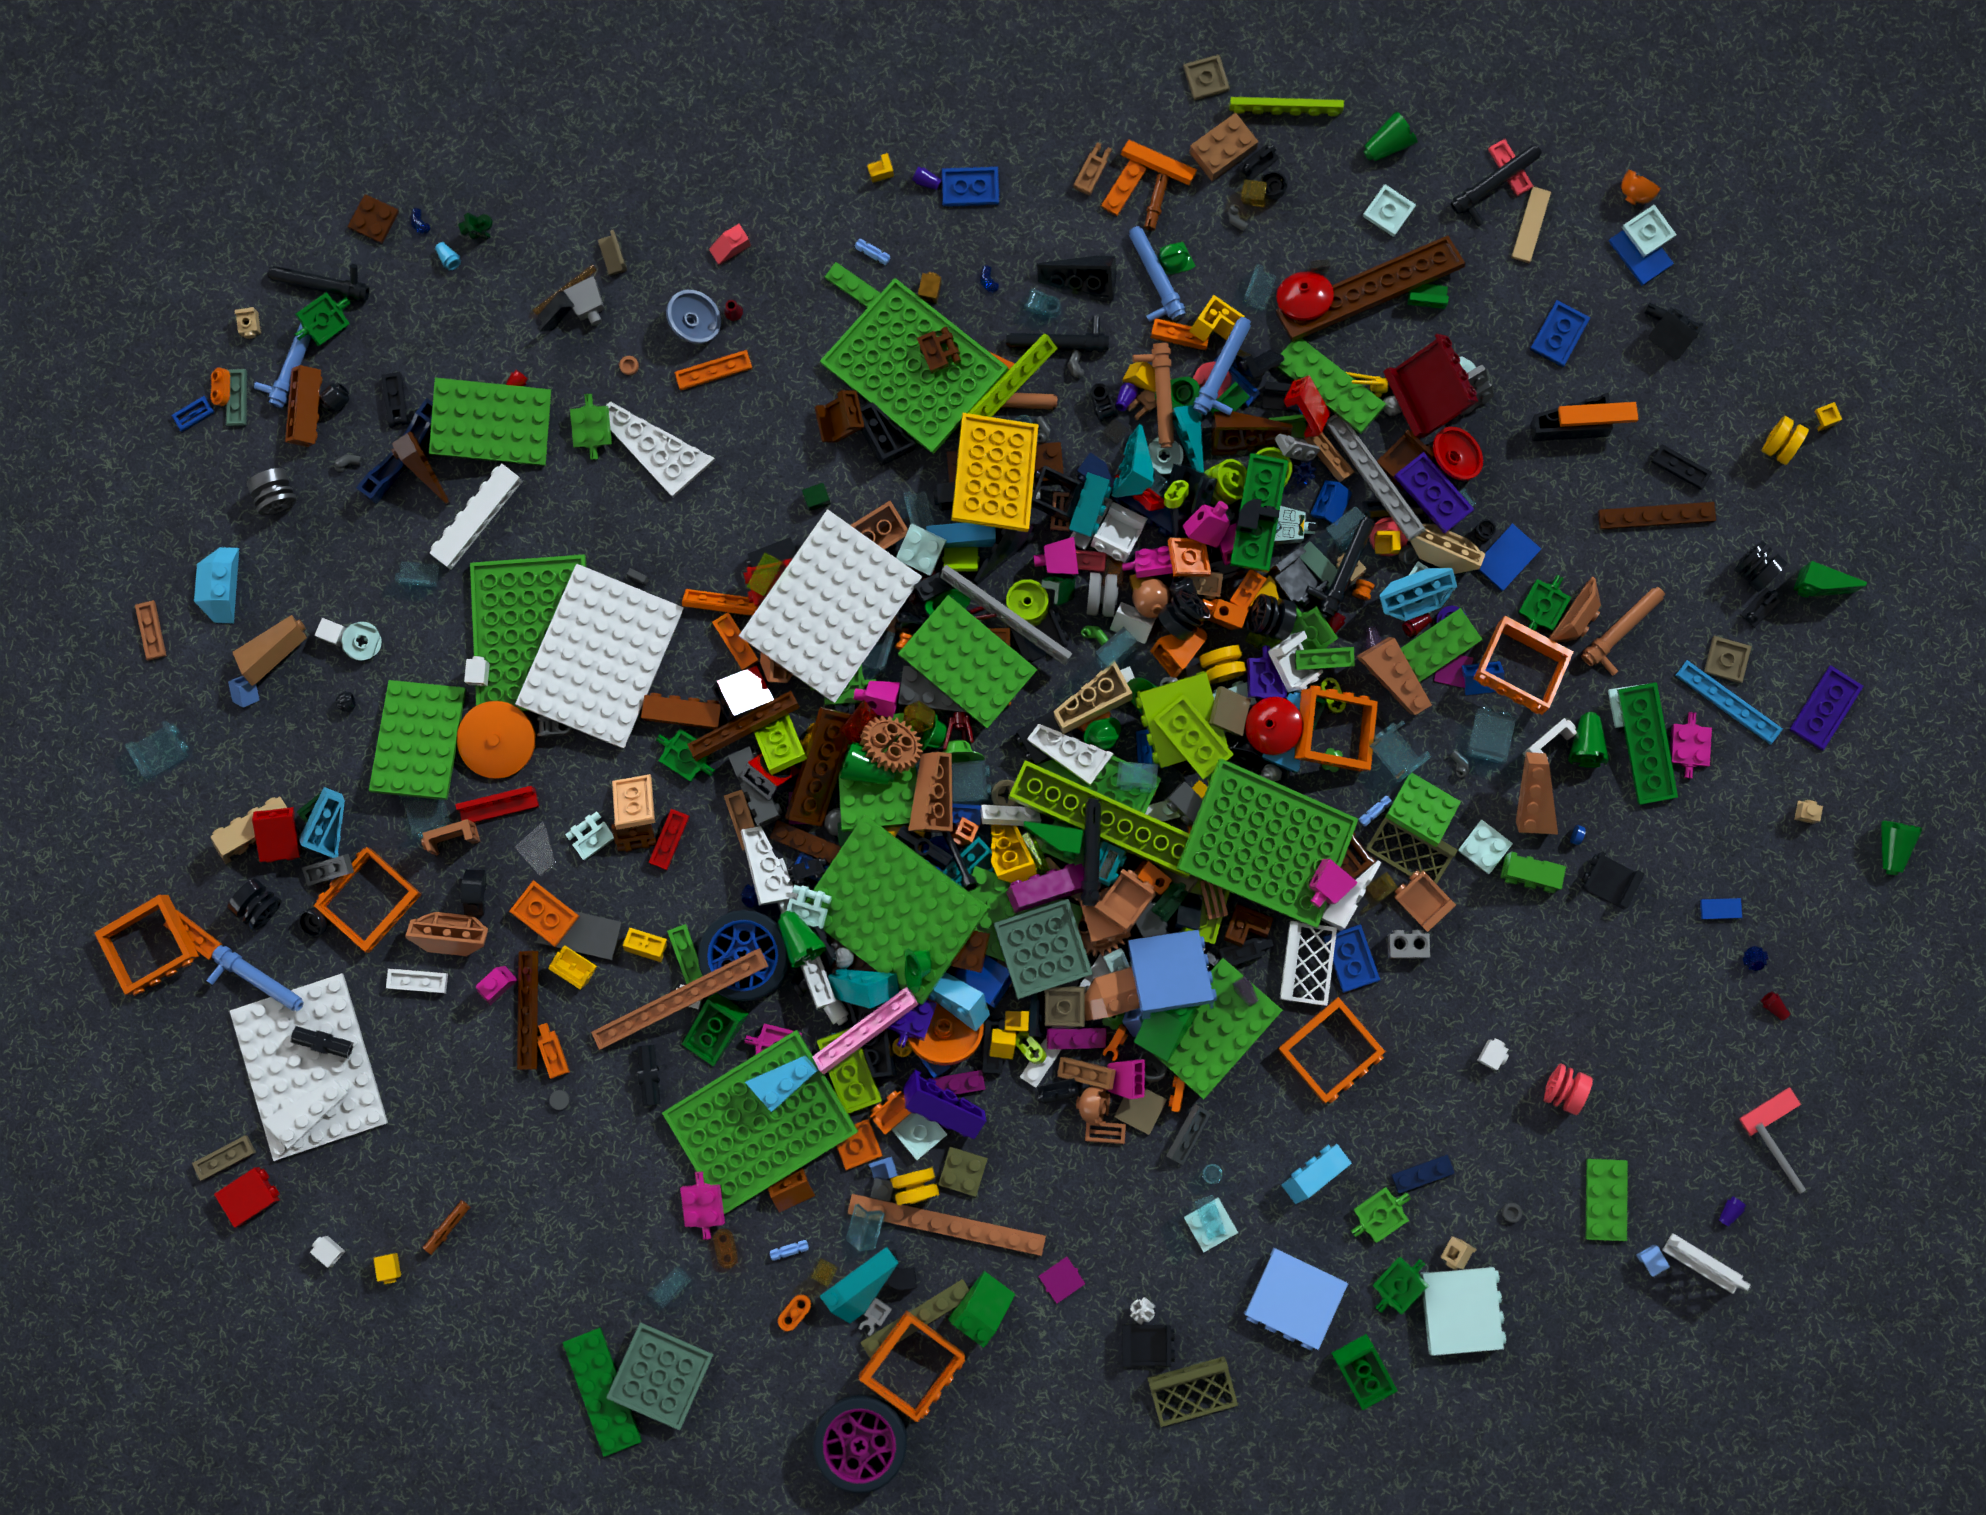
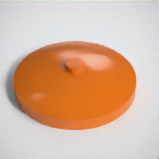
M490 701L477 705L464 716L457 732V747L462 760L472 771L487 778H505L519 772L530 761L535 749V730L529 717L520 708L508 702Z
M937 1003L924 1041L908 1038L907 1042L916 1055L929 1063L944 1066L954 1065L966 1060L977 1050L983 1036L984 1024L975 1032Z

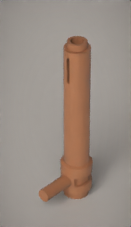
M1168 343L1153 344L1152 354L1133 355V362H1152V368L1155 370L1159 444H1161V448H1171L1174 443L1170 367H1172L1171 359H1169L1171 348H1169Z
M1014 393L1002 407L1053 409L1057 408V396H1054V394Z
M1659 587L1652 588L1600 638H1596L1591 643L1592 646H1588L1583 650L1581 657L1585 663L1593 666L1601 662L1612 676L1615 675L1618 670L1606 657L1610 653V649L1664 599V591Z

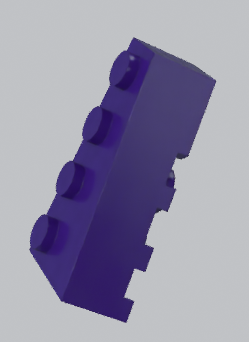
M915 1069L903 1087L905 1108L913 1114L917 1113L924 1116L928 1121H935L941 1124L946 1129H953L964 1137L975 1139L986 1123L985 1111L964 1098L957 1099L953 1091L948 1088L942 1090L935 1085L936 1081L931 1078L927 1081L920 1076L921 1072Z

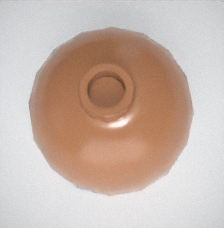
M1151 579L1141 583L1142 586L1138 590L1135 588L1132 600L1135 608L1141 615L1147 618H1157L1160 610L1167 603H1171V593L1168 585L1163 584V581Z
M1091 1086L1082 1092L1081 1097L1077 1098L1076 1108L1079 1109L1082 1119L1087 1123L1103 1126L1106 1121H1103L1105 1112L1108 1116L1110 1094L1106 1093L1107 1089Z

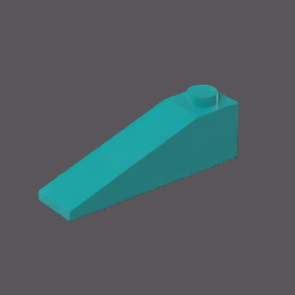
M1194 405L1175 407L1172 412L1173 423L1191 467L1204 473L1201 413L1193 409Z
M1139 424L1128 438L1123 453L1125 457L1118 468L1121 471L1120 477H1116L1113 483V497L1142 494L1146 489H1150L1154 483V469L1143 426Z
M886 1247L820 1295V1298L831 1313L851 1323L867 1311L869 1305L898 1265V1261L888 1247Z

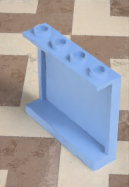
M1273 1247L1270 1254L1271 1257L1247 1310L1244 1311V1314L1248 1316L1246 1320L1254 1324H1258V1322L1266 1324L1265 1329L1276 1333L1278 1330L1284 1333V1338L1292 1342L1297 1339L1302 1342L1301 1346L1312 1351L1315 1348L1319 1350L1348 1283Z

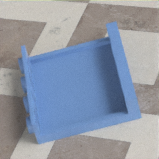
M1199 930L1128 940V951L1142 1020L1150 1019V1015L1153 1012L1209 1004L1210 1009H1213L1217 996L1215 989H1211L1210 983H1213L1212 973L1207 971L1209 960L1208 955L1203 953L1205 942L1203 936L1200 937Z

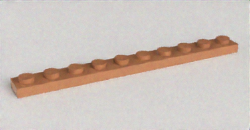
M759 948L591 1033L599 1050L768 967V964Z
M856 1194L851 1195L848 1214L1040 1256H1042L1046 1238L1045 1235L906 1205L897 1206V1203Z

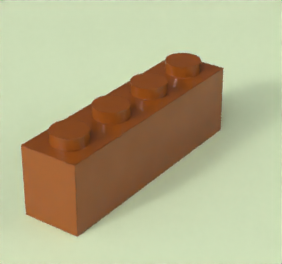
M299 365L291 370L286 443L310 446L315 444L317 440L318 405L321 401L319 392L322 384L320 369Z
M650 693V696L644 695L641 718L645 721L715 730L720 728L723 710L718 701L707 700V703L700 702V699L697 698L681 700L680 696L669 695V698L661 697L662 694Z

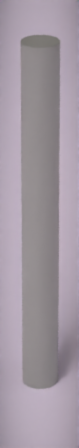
M1762 1123L1757 1124L1755 1128L1798 1193L1805 1192V1187Z

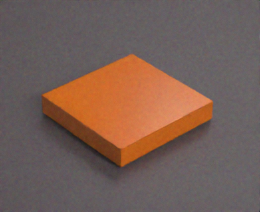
M1169 538L1168 547L1173 576L1209 577L1211 575L1206 544L1191 538Z
M869 1119L856 1123L855 1126L859 1132L836 1145L845 1170L883 1156Z

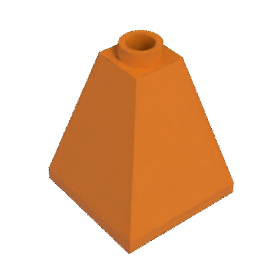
M1198 628L1197 632L1188 641L1180 640L1170 634L1159 638L1150 652L1170 677L1178 678L1206 641L1207 634L1204 629Z

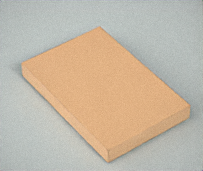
M650 774L612 781L616 830L655 823L652 778Z

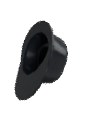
M1246 738L1238 740L1233 747H1228L1234 754L1228 760L1244 762L1255 767L1265 764L1264 759L1261 757L1262 753L1256 750Z

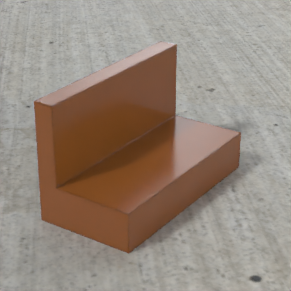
M803 1168L792 1172L768 1187L770 1197L779 1213L815 1196Z

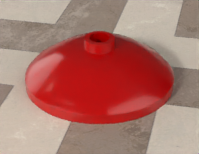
M1295 273L1287 277L1278 287L1276 295L1279 309L1292 319L1312 320L1326 313L1331 307L1334 299L1333 287L1327 278L1318 273Z
M1446 427L1437 433L1433 442V452L1440 468L1457 480L1467 481L1476 477L1483 466L1482 451L1476 440L1468 432L1458 427Z
M1268 697L1256 703L1249 711L1245 724L1246 736L1250 744L1259 752L1267 755H1280L1291 750L1299 741L1303 730V720L1300 711L1292 702L1281 697ZM1269 721H1273V725L1271 727H1268Z

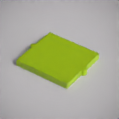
M978 547L944 548V557H942L944 566L948 565L955 571H978V562L980 561Z

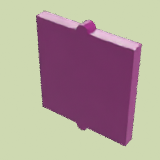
M1459 655L1436 671L1434 682L1465 688L1462 665L1472 664L1473 658Z
M1067 1256L1038 1276L1046 1287V1292L1051 1294L1056 1303H1059L1085 1285V1282L1078 1273V1268L1072 1265Z

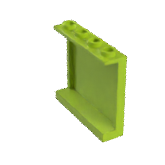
M1204 671L1198 672L1191 677L1143 692H1137L1138 697H1135L1138 709L1141 708L1143 712L1141 721L1143 726L1148 729L1149 734L1146 735L1149 746L1152 745L1154 749L1152 758L1154 763L1158 764L1161 768L1185 761L1186 759L1153 719L1184 694L1209 724L1214 697L1207 673ZM1210 725L1228 747L1224 731Z

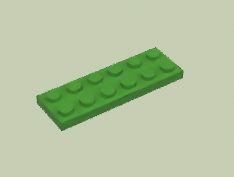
M1302 338L1291 342L1281 353L1285 360L1281 362L1277 369L1292 381L1310 375L1328 409L1360 434L1385 408V402L1363 385L1352 384V380H1355Z

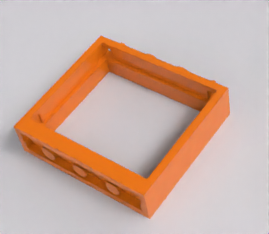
M1504 616L1496 626L1473 679L1478 681L1479 684L1495 690L1499 695L1507 696L1515 703L1528 707L1532 712L1543 715L1551 706L1574 651ZM1501 633L1558 662L1542 700L1485 671Z
M1312 685L1308 689L1301 690L1299 711L1303 720V730L1295 747L1294 759L1354 771H1370L1378 701L1370 700L1369 696L1354 697V693L1349 692L1339 694L1338 690L1335 689L1321 690L1320 686ZM1316 697L1363 706L1358 760L1311 751Z
M366 847L356 854V859L352 862L354 873L333 879L329 884L330 888L325 893L322 892L319 895L314 907L364 952L370 953L422 894L371 848ZM372 858L409 892L364 941L326 906L362 866Z
M158 895L95 932L100 946L125 995L133 994L136 996L139 993H143L145 991L144 988L149 985L151 987L159 984L161 978L176 974L178 972L177 969L190 966L193 960L199 957L169 895ZM160 909L183 955L132 983L110 937Z
M1339 997L1277 1048L1323 1103L1329 1102L1330 1104L1339 1097L1337 1093L1340 1090L1344 1089L1346 1091L1354 1084L1352 1080L1357 1076L1359 1078L1364 1076L1369 1071L1367 1067L1372 1063L1374 1065L1378 1064L1384 1058L1382 1054L1385 1053L1384 1049ZM1339 1008L1376 1052L1325 1094L1289 1050Z
M906 1310L861 1371L859 1380L918 1422L920 1418L923 1419L928 1414L930 1404L932 1402L935 1403L942 1394L940 1391L944 1385L947 1387L951 1383L955 1370L962 1368L965 1362V1354ZM911 1323L955 1355L916 1409L872 1378V1375Z

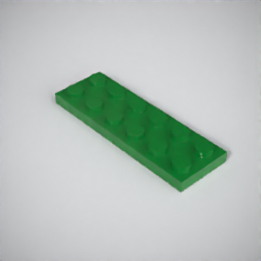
M1250 453L1240 511L1247 502L1254 499H1262L1261 507L1273 506L1276 510H1280L1288 460ZM1258 520L1255 534L1236 531L1230 566L1268 573L1278 520L1276 523Z
M1657 682L1617 689L1638 804L1677 798L1678 793Z
M601 1327L562 1342L603 1457L642 1442L631 1409L606 1398L617 1375V1370Z

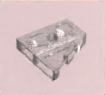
M543 822L514 847L540 876L556 863L547 828Z

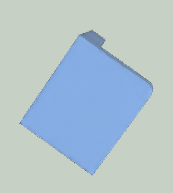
M1652 1245L1636 1254L1639 1261L1645 1264L1651 1276H1655L1669 1268L1667 1261L1656 1245Z

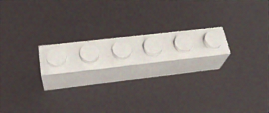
M503 464L495 467L490 479L481 484L477 495L469 499L467 502L468 506L464 511H460L456 515V521L451 526H448L443 532V537L432 545L430 554L452 570L523 482L521 478Z

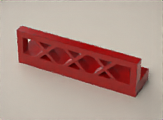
M527 786L458 803L455 806L456 810L460 811L462 821L468 819L475 823L537 808L539 803L535 788Z

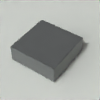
M631 568L628 570L627 575L630 579L644 586L647 585L649 582L647 576Z

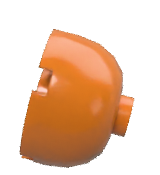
M1628 169L1621 183L1622 192L1627 196L1625 200L1633 205H1636L1637 202L1641 204L1651 202L1661 188L1643 176H1637L1636 172Z

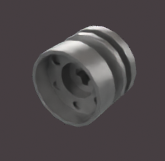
M274 468L262 471L247 481V487L251 496L256 497L254 504L257 506L258 514L272 515L293 506L297 502V498L293 494V488L288 486L290 481L284 469Z

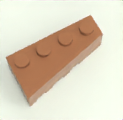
M1388 637L1356 656L1409 714L1416 715L1432 706L1395 638Z
M932 752L921 754L908 831L928 833L953 831L952 753Z
M1526 752L1516 815L1519 833L1558 834L1550 767L1546 753Z

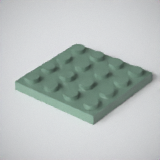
M1069 899L993 923L1017 999L1093 974Z
M640 1322L606 1398L680 1430L713 1354Z

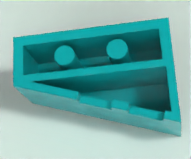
M1087 472V479L1081 491L1069 530L1092 538L1093 534H1097L1100 526L1097 523L1099 516L1103 517L1106 506L1103 505L1105 498L1110 497L1113 487H1110L1109 479Z
M978 836L974 838L971 844L959 852L969 874H972L974 866L990 872L994 871L991 864L992 850ZM953 858L945 871H940L962 886V876Z
M842 968L828 976L835 999L870 1009L890 1000L899 993L897 973L857 971Z

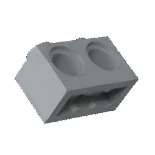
M1393 930L1392 934L1388 935V959L1430 958V935L1424 934V930H1412V934H1404V930ZM1396 939H1400L1403 942L1401 950L1396 949L1394 946ZM1415 939H1420L1423 942L1421 950L1414 947Z

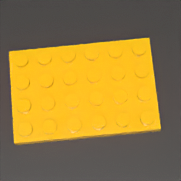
M968 413L962 414L951 521L1028 532L1038 424Z

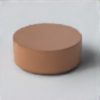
M625 356L621 359L619 367L623 374L630 376L638 371L639 363L633 356Z

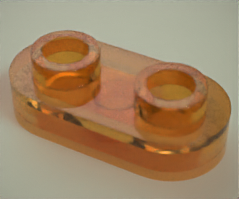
M719 1229L713 1237L718 1263L723 1268H731L738 1261L734 1236L729 1229ZM721 1235H725L727 1237L726 1242L720 1241ZM725 1255H730V1262L724 1260Z

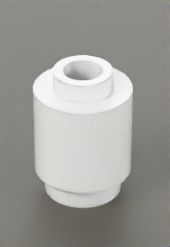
M836 999V1003L823 1008L833 1025L837 1023L839 1026L849 1020L847 1016L850 1013L841 1000Z

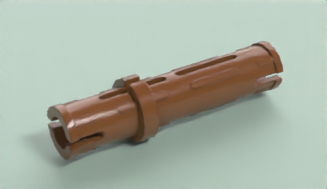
M1161 174L1157 175L1150 206L1146 210L1148 214L1144 229L1150 231V227L1151 231H1155L1158 216L1162 212L1160 208L1169 177L1163 174L1162 178Z
M460 1200L440 1227L433 1231L434 1234L423 1245V1249L433 1255L438 1246L448 1239V1234L471 1207L463 1200Z

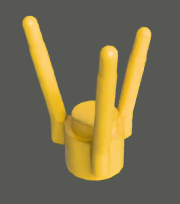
M1346 372L1353 378L1365 379L1352 380V384L1370 385L1371 392L1374 391L1373 394L1377 397H1381L1382 393H1387L1388 381L1386 378Z

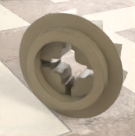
M1002 780L995 784L991 792L994 805L1016 807L1019 805V803L1010 799L1006 803L1004 797L998 796L1005 793L1006 787H1008L1010 793L1015 783L1014 781Z

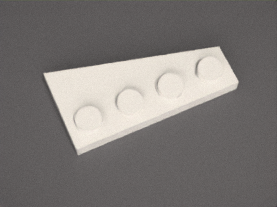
M1038 724L1027 738L1028 742L1090 786L1113 756V753L1109 751H1104L1094 745L1079 741V739L1066 736L1041 724Z
M761 826L742 829L741 836L759 906L787 901L790 898L797 899L798 895L792 892L793 888L790 880L781 868L778 857L776 858L772 846Z
M332 1079L261 1121L287 1149H291L348 1092L335 1079Z

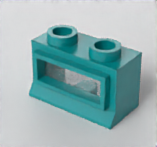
M1103 841L1100 848L1099 881H1101L1102 885L1109 887L1110 884L1116 882L1119 874L1115 872L1118 866H1123L1127 856L1124 855L1125 850Z

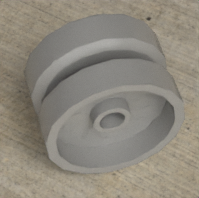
M1090 572L1087 615L1096 616L1099 612V604H1103V616L1114 617L1118 596L1117 575L1107 574L1105 585L1101 586V574Z

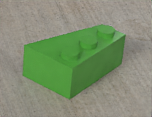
M1510 852L1504 857L1501 878L1505 879V883L1517 885V882L1525 883L1524 887L1536 889V886L1543 887L1545 892L1555 893V891L1562 889L1566 866L1545 860H1534L1530 856L1525 858L1517 856L1515 852Z

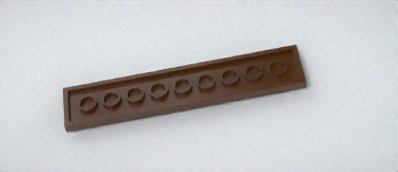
M1447 235L1332 285L1334 291L1333 303L1329 310L1318 318L1296 320L1286 316L1280 309H1276V315L1291 341L1294 342L1465 267V262Z

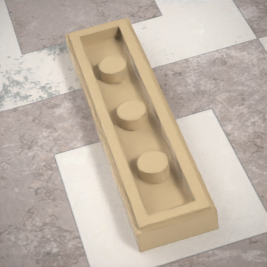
M1536 187L1532 188L1511 258L1527 263L1531 262L1550 198V191Z

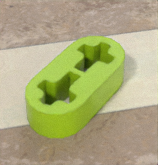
M1183 480L1174 481L1164 494V505L1172 509L1180 507L1188 496L1189 484Z
M1326 678L1321 683V690L1326 691L1325 686L1329 682L1335 685L1332 689L1338 690V693L1342 694L1340 686L1334 678ZM1325 699L1327 707L1332 713H1341L1346 706L1345 702H1341L1340 709L1337 710L1336 707H1332L1334 700Z
M1028 1032L1018 1033L1015 1041L1016 1046L1033 1064H1042L1046 1059V1052L1034 1037H1030ZM1023 1038H1026L1030 1044L1028 1047L1023 1044ZM1032 1050L1038 1052V1058H1035V1055L1033 1054Z

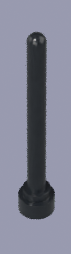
M942 832L962 876V887L968 892L976 889L978 882L974 876L969 874L951 833Z

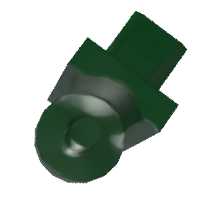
M467 213L464 215L465 221L458 224L461 234H469L472 239L478 237L487 239L490 238V234L486 231L491 229L493 221L486 214L477 217Z

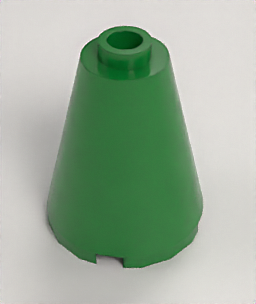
M1396 111L1364 145L1366 150L1363 153L1369 161L1372 159L1375 162L1418 143L1415 134L1411 133L1410 126L1403 116Z
M1586 712L1585 715L1580 717L1576 730L1577 734H1575L1568 761L1573 764V761L1580 763L1579 767L1598 768L1601 763L1605 765L1608 763V753L1601 718L1594 712Z
M853 741L840 778L888 785L889 781L893 783L897 771L892 773L891 768L885 771L884 766L878 768L877 762L871 763L872 757H866L868 751H862L863 746Z
M1892 821L1881 822L1883 869H1886L1887 874L1898 875L1899 872L1904 871L1922 832L1921 827Z
M786 911L780 915L778 924L790 964L793 968L805 965L804 961L809 959L812 961L826 951L823 941L796 912Z

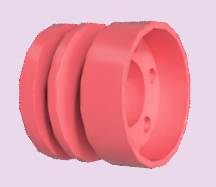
M1559 1064L1547 1082L1543 1100L1548 1104L1553 1100V1106L1555 1107L1564 1100L1563 1110L1573 1115H1578L1588 1098L1593 1078L1579 1072L1573 1079V1069L1568 1068L1566 1070L1565 1065Z

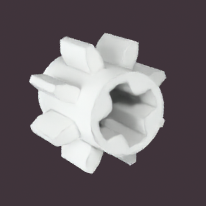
M1145 1297L1142 1301L1136 1300L1131 1305L1132 1314L1130 1316L1139 1324H1142L1143 1321L1149 1322L1154 1317L1153 1308L1155 1305Z

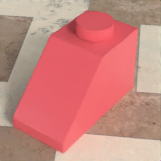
M737 224L724 232L709 250L718 265L750 247L751 244L740 224Z

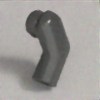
M1233 204L1227 212L1229 223L1244 232L1249 224L1240 219V207Z
M1073 350L1067 368L1073 377L1080 379L1084 376V370L1081 369L1078 363L1082 353Z
M1039 416L1034 422L1038 424L1039 428L1037 443L1041 444L1048 441L1051 429L1044 418Z
M350 454L341 456L334 462L335 470L343 472L348 464L361 466L362 456Z
M1455 750L1449 757L1456 762V775L1459 778H1464L1469 773V761Z

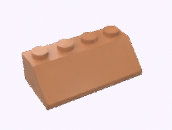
M891 501L886 502L850 525L884 550L904 538L908 531Z

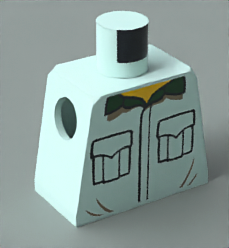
M1280 506L1274 545L1301 543L1304 539V533L1315 534L1316 523L1305 522V512Z

